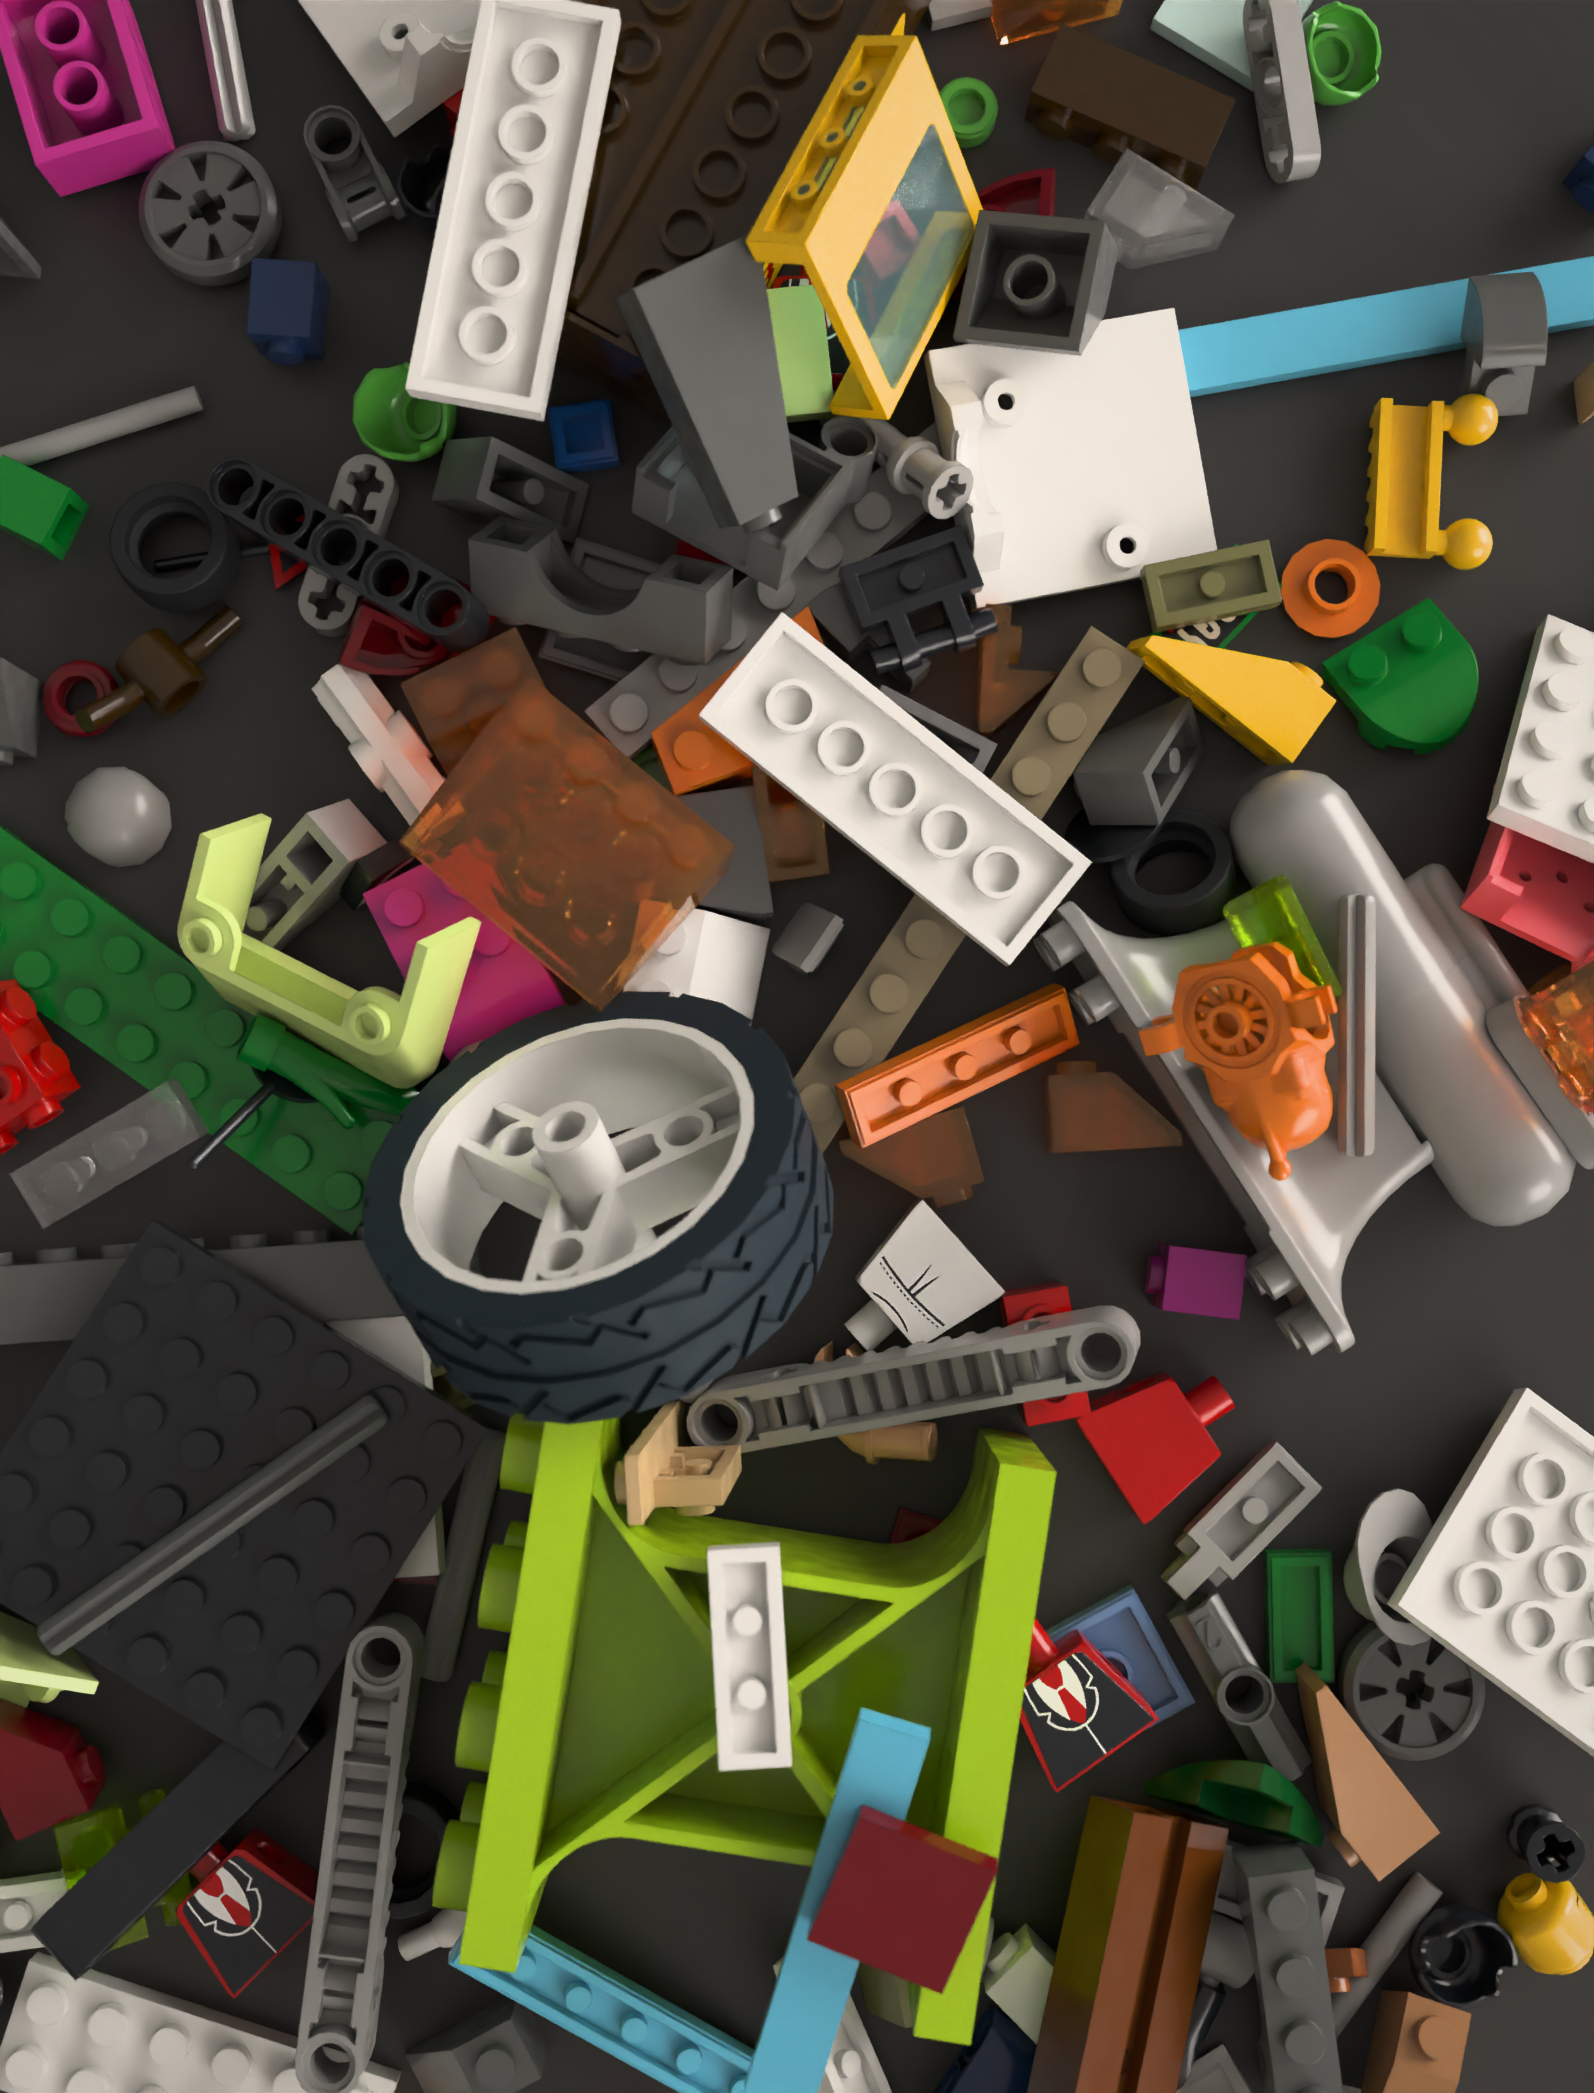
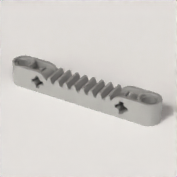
M1100 1305L1032 1318L1004 1328L999 1326L993 1327L980 1334L972 1331L954 1339L946 1336L933 1343L926 1344L924 1341H919L906 1348L893 1346L880 1353L872 1350L858 1357L842 1356L832 1362L819 1360L811 1365L797 1363L731 1375L717 1380L692 1404L687 1415V1431L696 1446L741 1445V1453L1106 1388L1120 1383L1130 1373L1140 1347V1330L1135 1319L1125 1310L1115 1306ZM1095 1333H1106L1118 1341L1121 1353L1113 1358L1099 1357L1090 1350L1087 1337ZM715 1404L729 1407L738 1419V1427H730L723 1424L717 1417Z
M397 1612L383 1613L373 1618L351 1641L346 1655L295 2058L296 2077L301 2087L307 2093H350L358 2084L375 2046L384 1975L383 1953L387 1942L385 1931L390 1918L388 1907L394 1886L392 1884V1876L397 1862L395 1850L400 1838L398 1826L404 1805L401 1802L407 1782L405 1770L410 1758L408 1750L414 1730L424 1655V1638L418 1624L409 1616ZM386 1638L395 1643L400 1651V1663L387 1666L375 1659L371 1645L373 1639ZM333 2043L341 2046L346 2051L349 2061L341 2063L332 2061L325 2055L322 2045Z

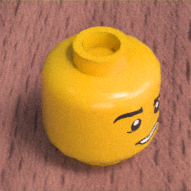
M1525 1873L1517 1876L1508 1884L1504 1895L1499 1901L1497 1920L1499 1925L1512 1935L1516 1952L1522 1961L1534 1971L1545 1974L1566 1975L1581 1969L1593 1954L1594 1916L1571 1882L1553 1883L1543 1880L1535 1873Z

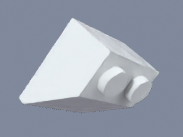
M642 898L623 992H670L669 996L678 998L684 993L721 1002L753 1020L770 929L705 910Z

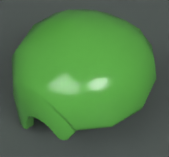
M1334 1L1315 10L1302 21L1314 102L1328 106L1350 103L1358 99L1378 82L1377 68L1380 65L1382 53L1378 29L1362 9Z
M409 362L388 368H374L365 375L353 395L352 422L362 444L382 457L402 462H417L443 451L444 445L447 440H451L456 429V405L410 397L405 389L410 366Z

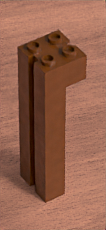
M1090 1795L1027 2093H1176L1229 1828L1185 1811Z

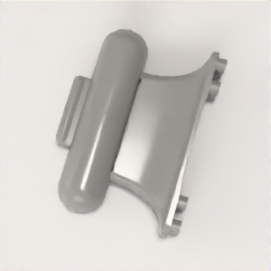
M1283 770L1259 780L1241 797L1230 818L1229 839L1235 862L1257 894L1260 902L1235 916L1196 931L1162 938H1136L1118 935L1103 929L1091 920L1074 902L1067 901L1053 910L1047 918L1051 927L1033 939V943L1039 955L1052 972L1072 961L1085 983L1067 993L1070 1003L1081 1020L1088 1026L1107 1016L1116 1032L1124 1035L1244 1223L1243 1230L1257 1250L1256 1254L1247 1258L1245 1277L1260 1296L1267 1293L1275 1301L1284 1294L1286 1295L1292 1307L1276 1316L1274 1320L1292 1348L1298 1350L1302 1347L1311 1357L1323 1348L1341 1353L1355 1343V1338L1342 1303L1341 1278L1345 1262L1357 1236L1370 1217L1409 1178L1431 1164L1453 1200L1472 1219L1494 1227L1519 1226L1547 1214L1569 1191L1577 1162L1498 1049L1488 1031L1485 1013L1515 995L1524 997L1539 1015L1540 1013L1537 1005L1482 920L1460 909L1464 893L1450 871L1441 864L1431 863L1403 880L1344 789L1327 775L1310 770ZM1345 894H1371L1376 899L1374 1152L1368 1156L1351 1157L1342 1155L1338 1151L1337 1011L1335 1014L1329 1015L1335 1044L1325 1054L1324 1066L1325 1075L1331 1086L1333 1097V1110L1329 1126L1319 1138L1310 1144L1287 1151L1286 1158L1291 1164V1174L1287 1179L1277 1181L1271 1178L1268 1173V1165L1270 1163L1268 1151L1258 1148L1244 1139L1230 1123L1226 1111L1213 1103L1208 1088L1209 1085L1205 1079L1206 1076L1195 1063L1185 1060L1184 1047L1171 1052L1146 1057L1138 1031L1142 1028L1153 1027L1151 1020L1155 1017L1173 1014L1172 1005L1179 973L1186 967L1228 960L1237 949L1274 941L1293 951L1299 971L1317 986L1331 985L1338 1009V901Z

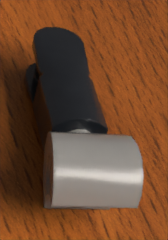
M1212 1911L1176 2091L1182 2088L1187 2081L1199 2052V2046L1203 2044L1227 1995L1223 1984L1234 1989L1241 1988L1255 1972L1244 1925L1215 1911Z

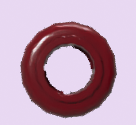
M74 660L62 664L50 674L43 687L42 705L46 717L57 730L71 737H92L103 733L114 723L113 721L92 733H88L79 726L76 716L68 711L67 696L77 684L91 682L96 688L97 699L113 692L119 687L117 680L109 670L94 661Z

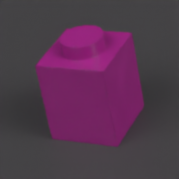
M1159 1242L1158 1256L1149 1255L1144 1279L1145 1293L1153 1294L1152 1306L1161 1310L1240 1320L1247 1255L1231 1251Z

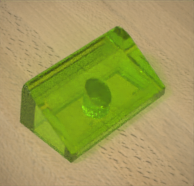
M1283 874L1278 875L1223 906V913L1240 948L1277 941L1293 951L1300 973L1317 986L1330 984L1334 998L1342 995V988L1286 876L1284 877Z

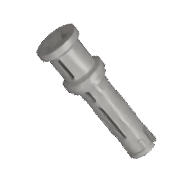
M832 418L818 419L820 425L824 426ZM860 418L873 426L878 434L879 444L874 462L886 471L892 487L902 494H914L922 500L925 511L937 519H947L964 507L973 489L974 477L971 469L959 461H946L940 457L936 445L925 437L915 436L908 438L885 420Z

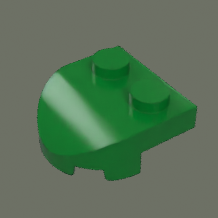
M1429 597L1322 662V677L1358 719L1357 733L1376 748L1384 750L1386 745L1397 748L1414 749L1416 755L1430 753L1453 742L1461 735L1470 722L1478 689L1476 657L1468 642Z

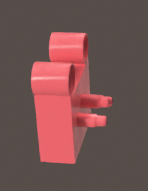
M1491 821L1460 909L1594 972V864Z

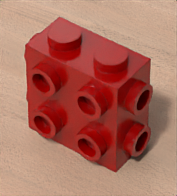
M16 979L0 981V1155L18 1144V1140L15 1137L16 1133L26 1126L29 1130L35 1129L59 1116L64 1111L60 1102L81 1088L70 1070V1062L67 1055L53 1042L37 1015V1008L33 999L26 991L21 989Z

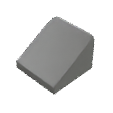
M805 902L797 910L774 944L772 953L805 977L809 975L812 977L842 933L844 920L834 913L812 903Z

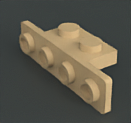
M676 1399L665 1403L659 1412L654 1414L652 1421L642 1430L635 1443L630 1445L628 1452L625 1454L624 1461H618L616 1464L615 1495L618 1504H627L628 1524L643 1525L655 1507H674L675 1514L680 1516H701L714 1512L715 1506H723L742 1472L741 1445L687 1446L685 1402Z

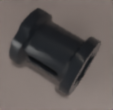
M1537 1804L1523 1806L1513 1813L1510 1825L1506 1830L1508 1845L1520 1859L1526 1860L1530 1869L1537 1876L1548 1882L1560 1883L1570 1880L1579 1873L1584 1864L1586 1852L1582 1839L1573 1828L1563 1823L1555 1812L1544 1809ZM1531 1820H1536L1540 1824L1535 1826ZM1544 1837H1545V1840H1546V1844H1547V1846H1548L1546 1849H1545V1843H1544V1841H1543V1838H1544ZM1555 1859L1560 1865L1554 1866L1551 1861Z

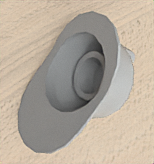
M1397 1488L1382 1492L1368 1504L1359 1521L1353 1549L1350 1551L1344 1564L1343 1582L1346 1595L1355 1610L1366 1619L1374 1621L1379 1630L1393 1642L1413 1646L1428 1641L1431 1636L1395 1611L1387 1603L1431 1531L1432 1523L1425 1505L1414 1493Z

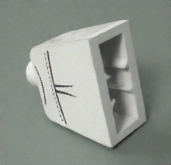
M919 1198L911 1205L856 1275V1281L872 1299L844 1325L867 1351H872L897 1328L900 1329L912 1344L919 1341L928 1343L998 1299L1005 1291L926 1202Z

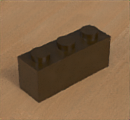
M1061 23L1031 90L1025 121L1034 124L1041 134L1057 141L1069 139L1090 148L1093 154L1105 163L1115 166L1126 164L1149 174L1154 183L1165 189L1173 191L1184 189L1195 194L1236 99Z

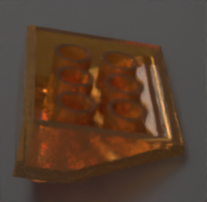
M533 678L487 723L400 839L402 847L599 1012L604 1010L728 872L735 845Z

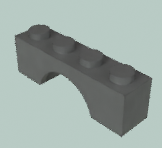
M498 516L468 539L470 593L485 606L488 615L495 616L501 623L508 625L529 624L547 628L563 638L585 637L610 643L613 648L624 652L646 651L669 657L676 664L685 666L706 665L731 639L732 566L673 554L645 579L642 588L619 590L602 585L581 571L566 552L557 528Z
M1296 1840L1232 1848L1239 1910L1251 1951L1259 1995L1261 2039L1257 2041L1263 2093H1343L1314 1868Z

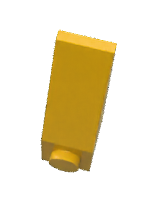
M1154 635L1133 640L1126 648L1145 660L1142 665L1181 697H1190L1192 706L1267 765L1293 763L1336 703V700L1321 688L1323 685L1321 677L1312 669L1299 662L1289 663L1287 661Z

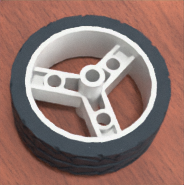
M626 991L581 999L577 1005L569 1007L567 1003L522 1019L480 1042L475 1051L472 1053L469 1051L465 1052L432 1078L402 1111L398 1125H392L371 1163L363 1195L364 1209H362L364 1243L383 1281L395 1298L407 1321L411 1324L424 1349L428 1352L436 1369L443 1365L445 1370L449 1372L444 1378L472 1402L510 1417L516 1412L526 1414L523 1420L576 1424L621 1418L626 1411L634 1409L635 1414L689 1395L733 1369L740 1356L746 1359L784 1325L810 1288L813 1274H817L832 1236L834 1194L822 1152L817 1144V1139L807 1113L804 1110L785 1056L762 1028L755 1031L750 1026L753 1020L721 1002L684 993L678 998L669 996L670 992ZM634 1128L612 1139L609 1138V1134ZM504 1201L542 1220L522 1282L488 1279L469 1272L470 1261L481 1233ZM693 1209L683 1221L657 1239L652 1227Z

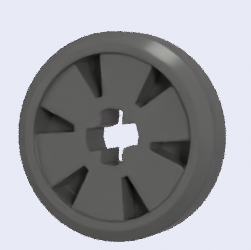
M197 141L180 146L166 154L155 164L146 177L141 189L138 213L141 229L148 245L167 269L191 283L205 286H221L243 280L251 275L252 258L269 259L278 243L282 228V208L277 191L261 164L249 153L234 145L219 141ZM213 202L218 209L217 212L221 220L215 224L208 225L206 220L201 218L204 215L200 209L207 203Z
M1372 1621L1351 1639L1342 1655L1338 1668L1337 1688L1340 1704L1375 1749L1397 1759L1408 1761L1429 1760L1452 1751L1471 1734L1483 1710L1485 1701L1484 1676L1432 1637L1426 1642L1413 1646L1396 1643L1382 1633L1376 1623ZM1410 1671H1415L1416 1676L1425 1683V1688L1422 1694L1413 1692L1412 1701H1406V1696L1396 1688L1400 1677L1409 1680Z

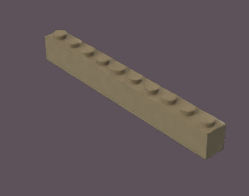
M1091 626L990 780L1039 820H1042L1145 660ZM917 894L914 895L794 1078L804 1110L807 1113L822 1154L845 1120L835 1085L884 1061L966 936L964 932Z

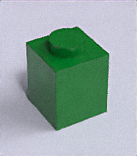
M2 454L0 458V530L62 561L91 506L71 488Z

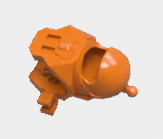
M1277 941L1240 948L1228 960L1191 965L1181 971L1172 1005L1173 1014L1155 1017L1151 1020L1153 1027L1142 1028L1138 1031L1146 1057L1171 1052L1184 1047L1185 1060L1195 1063L1206 1076L1205 1079L1209 1085L1208 1088L1213 1103L1226 1111L1230 1123L1244 1139L1252 1145L1268 1151L1270 1158L1268 1173L1271 1178L1277 1181L1285 1180L1291 1174V1164L1286 1158L1287 1151L1310 1144L1319 1138L1329 1126L1333 1110V1097L1331 1086L1325 1075L1324 1066L1325 1054L1335 1044L1329 1015L1335 1014L1338 1011L1331 985L1317 986L1300 973L1293 951Z

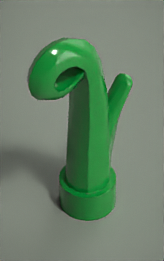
M259 1012L254 1016L236 1055V1060L263 1072L268 1068L290 1080L321 1103L345 1129L353 1128L355 1117L343 1100L391 1115H400L419 1093L416 1092L414 1087L401 1089L388 1085L285 1030L286 1024ZM440 1061L436 1071L426 1079L427 1083L445 1069Z

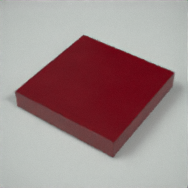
M861 1804L809 1924L807 1940L943 1994L998 1872L997 1858Z

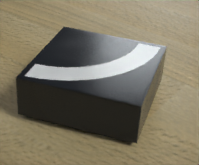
M399 835L357 861L340 888V896L353 911L366 903L362 895L363 893L407 872L420 851L406 835L402 837Z

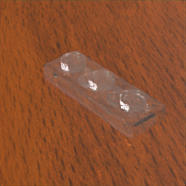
M173 1078L9 1175L44 1229L208 1134L209 1131L177 1078Z

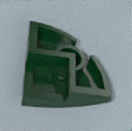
M1244 1760L1198 1762L1163 1772L1146 1781L1144 1794L1165 1803L1203 1816H1212L1226 1822L1241 1825V1827L1322 1848L1324 1833L1309 1803L1285 1776L1265 1763Z

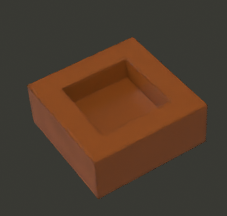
M1325 1949L1330 1993L1351 1992L1349 1978L1369 1977L1365 1949Z

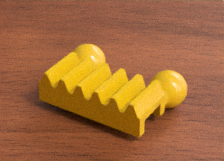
M1471 393L1461 396L1452 405H1444L1445 401H1432L1427 407L1393 405V398H1381L1377 402L1369 423V427L1373 428V435L1368 446V452L1372 453V459L1367 470V477L1371 478L1366 494V501L1369 502V511L1365 518L1368 535L1363 549L1367 552V556L1430 559L1434 555L1442 556L1450 566L1459 570L1474 569L1487 560L1493 545L1492 535L1487 526L1478 520L1465 518L1455 521L1446 530H1439L1443 431H1448L1449 435L1456 442L1468 446L1481 444L1489 439L1498 424L1497 408L1489 398L1481 394Z

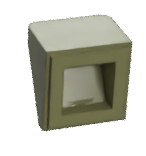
M859 1962L857 1969L864 2005L867 2011L903 2028L912 2027L907 1980Z

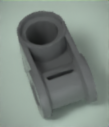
M335 105L319 107L312 112L304 124V141L326 186L323 188L349 243L358 240V232L391 216L396 220L405 218L406 214L381 162L377 163L363 131L353 114L345 108ZM344 137L351 140L348 148L340 154L331 155L324 153L327 144L335 138Z

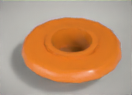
M1324 539L1307 544L1291 557L1282 573L1280 592L1285 611L1297 627L1313 636L1337 638L1354 633L1370 620L1379 603L1381 585L1376 567L1364 551L1346 541ZM1334 572L1341 576L1347 585V599L1339 604H1331L1322 600L1315 589V578L1319 573Z

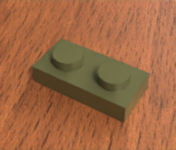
M1269 539L1143 565L1140 570L1153 633L1277 608L1282 603Z

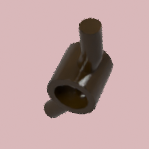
M226 604L193 635L179 645L162 628H155L142 634L129 644L116 661L115 670L126 682L113 692L78 709L75 716L79 726L85 732L92 733L128 714L143 702L159 718H167L178 713L199 695L206 684L207 676L197 666V663L210 655L244 622Z

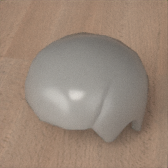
M125 766L96 768L76 783L65 803L64 820L68 824L67 830L74 842L86 853L110 866L125 867L145 863L162 850L172 828L170 804L165 794L146 777L134 770L127 769Z

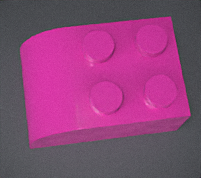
M0 0V50L36 167L60 197L151 170L161 158L176 149L146 48L129 0Z
M479 836L362 894L404 980H406L418 941L470 916L481 921L443 1048V1053L449 1061L463 1047L478 1041H484L522 1019L567 1004L490 847Z

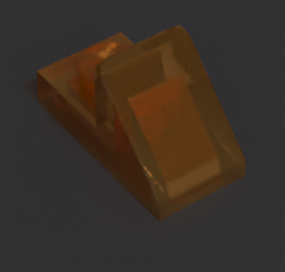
M986 604L984 608L992 610L997 622L998 632L980 638L974 732L989 740L1048 691L1059 675L1057 672L1008 669V664H1019L1022 627L1011 625L1012 605Z
M751 762L752 786H754L759 826L762 830L769 882L830 874L824 820Z

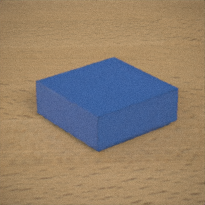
M610 399L548 408L557 469L567 474L620 467Z

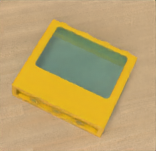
M857 35L746 239V243L756 262L803 265L850 361V365L829 404L833 415L881 420L890 419L969 262L979 210H983L916 35Z

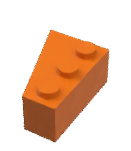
M808 605L791 620L824 645ZM744 658L651 732L652 748L672 797L716 791L764 772L699 720L700 712Z

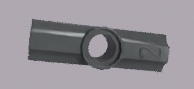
M1212 1587L1200 1592L1195 1591L1186 1600L1181 1599L1176 1602L1174 1608L1166 1613V1617L1204 1682L1208 1695L1218 1707L1246 1759L1252 1762L1267 1764L1280 1772L1290 1782L1303 1775L1305 1768L1313 1761L1276 1697L1272 1682L1258 1665L1217 1590ZM1242 1675L1252 1677V1686L1246 1695L1238 1699H1228L1225 1697L1226 1688L1234 1678Z

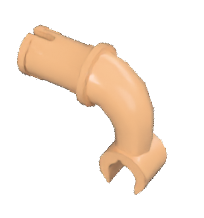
M832 1341L821 1348L815 1357L814 1363L819 1360L833 1361ZM857 1343L846 1349V1355H850L851 1358L864 1354ZM912 1422L836 1436L851 1451L865 1457L868 1464H877L880 1458L932 1462L937 1453L938 1433L935 1422Z

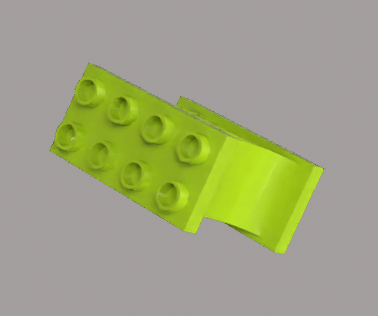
M518 1412L511 1416L502 1457L500 1488L533 1494L529 1523L511 1520L504 1545L496 1543L492 1545L484 1573L478 1610L479 1628L510 1632L511 1637L508 1652L490 1650L482 1682L472 1681L470 1683L463 1707L455 1757L456 1767L489 1772L488 1782L470 1780L466 1789L460 1819L449 1820L441 1846L433 1892V1907L467 1912L459 1958L460 1965L516 1973L548 1879V1873L572 1851L596 1840L614 1837L634 1838L812 1866L861 1707L931 1728L930 1742L904 1821L997 1858L998 1866L1056 1478V1470L1028 1434L977 1427L970 1479L956 1507L938 1526L928 1533L910 1541L887 1544L704 1515L680 1516L675 1514V1510L670 1507H655L643 1525H629L627 1504H618L615 1495L616 1464L618 1461H624L625 1457L621 1441L620 1418L576 1424H561L523 1420L526 1414ZM779 1542L792 1767L719 1771L707 1549L708 1546ZM995 1879L943 1994L907 1981L913 2035L915 2037L971 2045Z

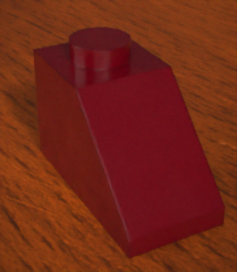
M0 1698V1809L15 1841H18L89 1811L105 1785V1768L100 1753L95 1746L86 1744L79 1727Z

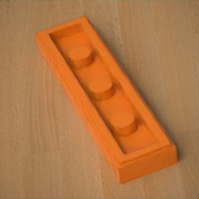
M1052 983L836 1084L835 1089L852 1143L863 1149L1080 1045L1066 989L1063 986Z

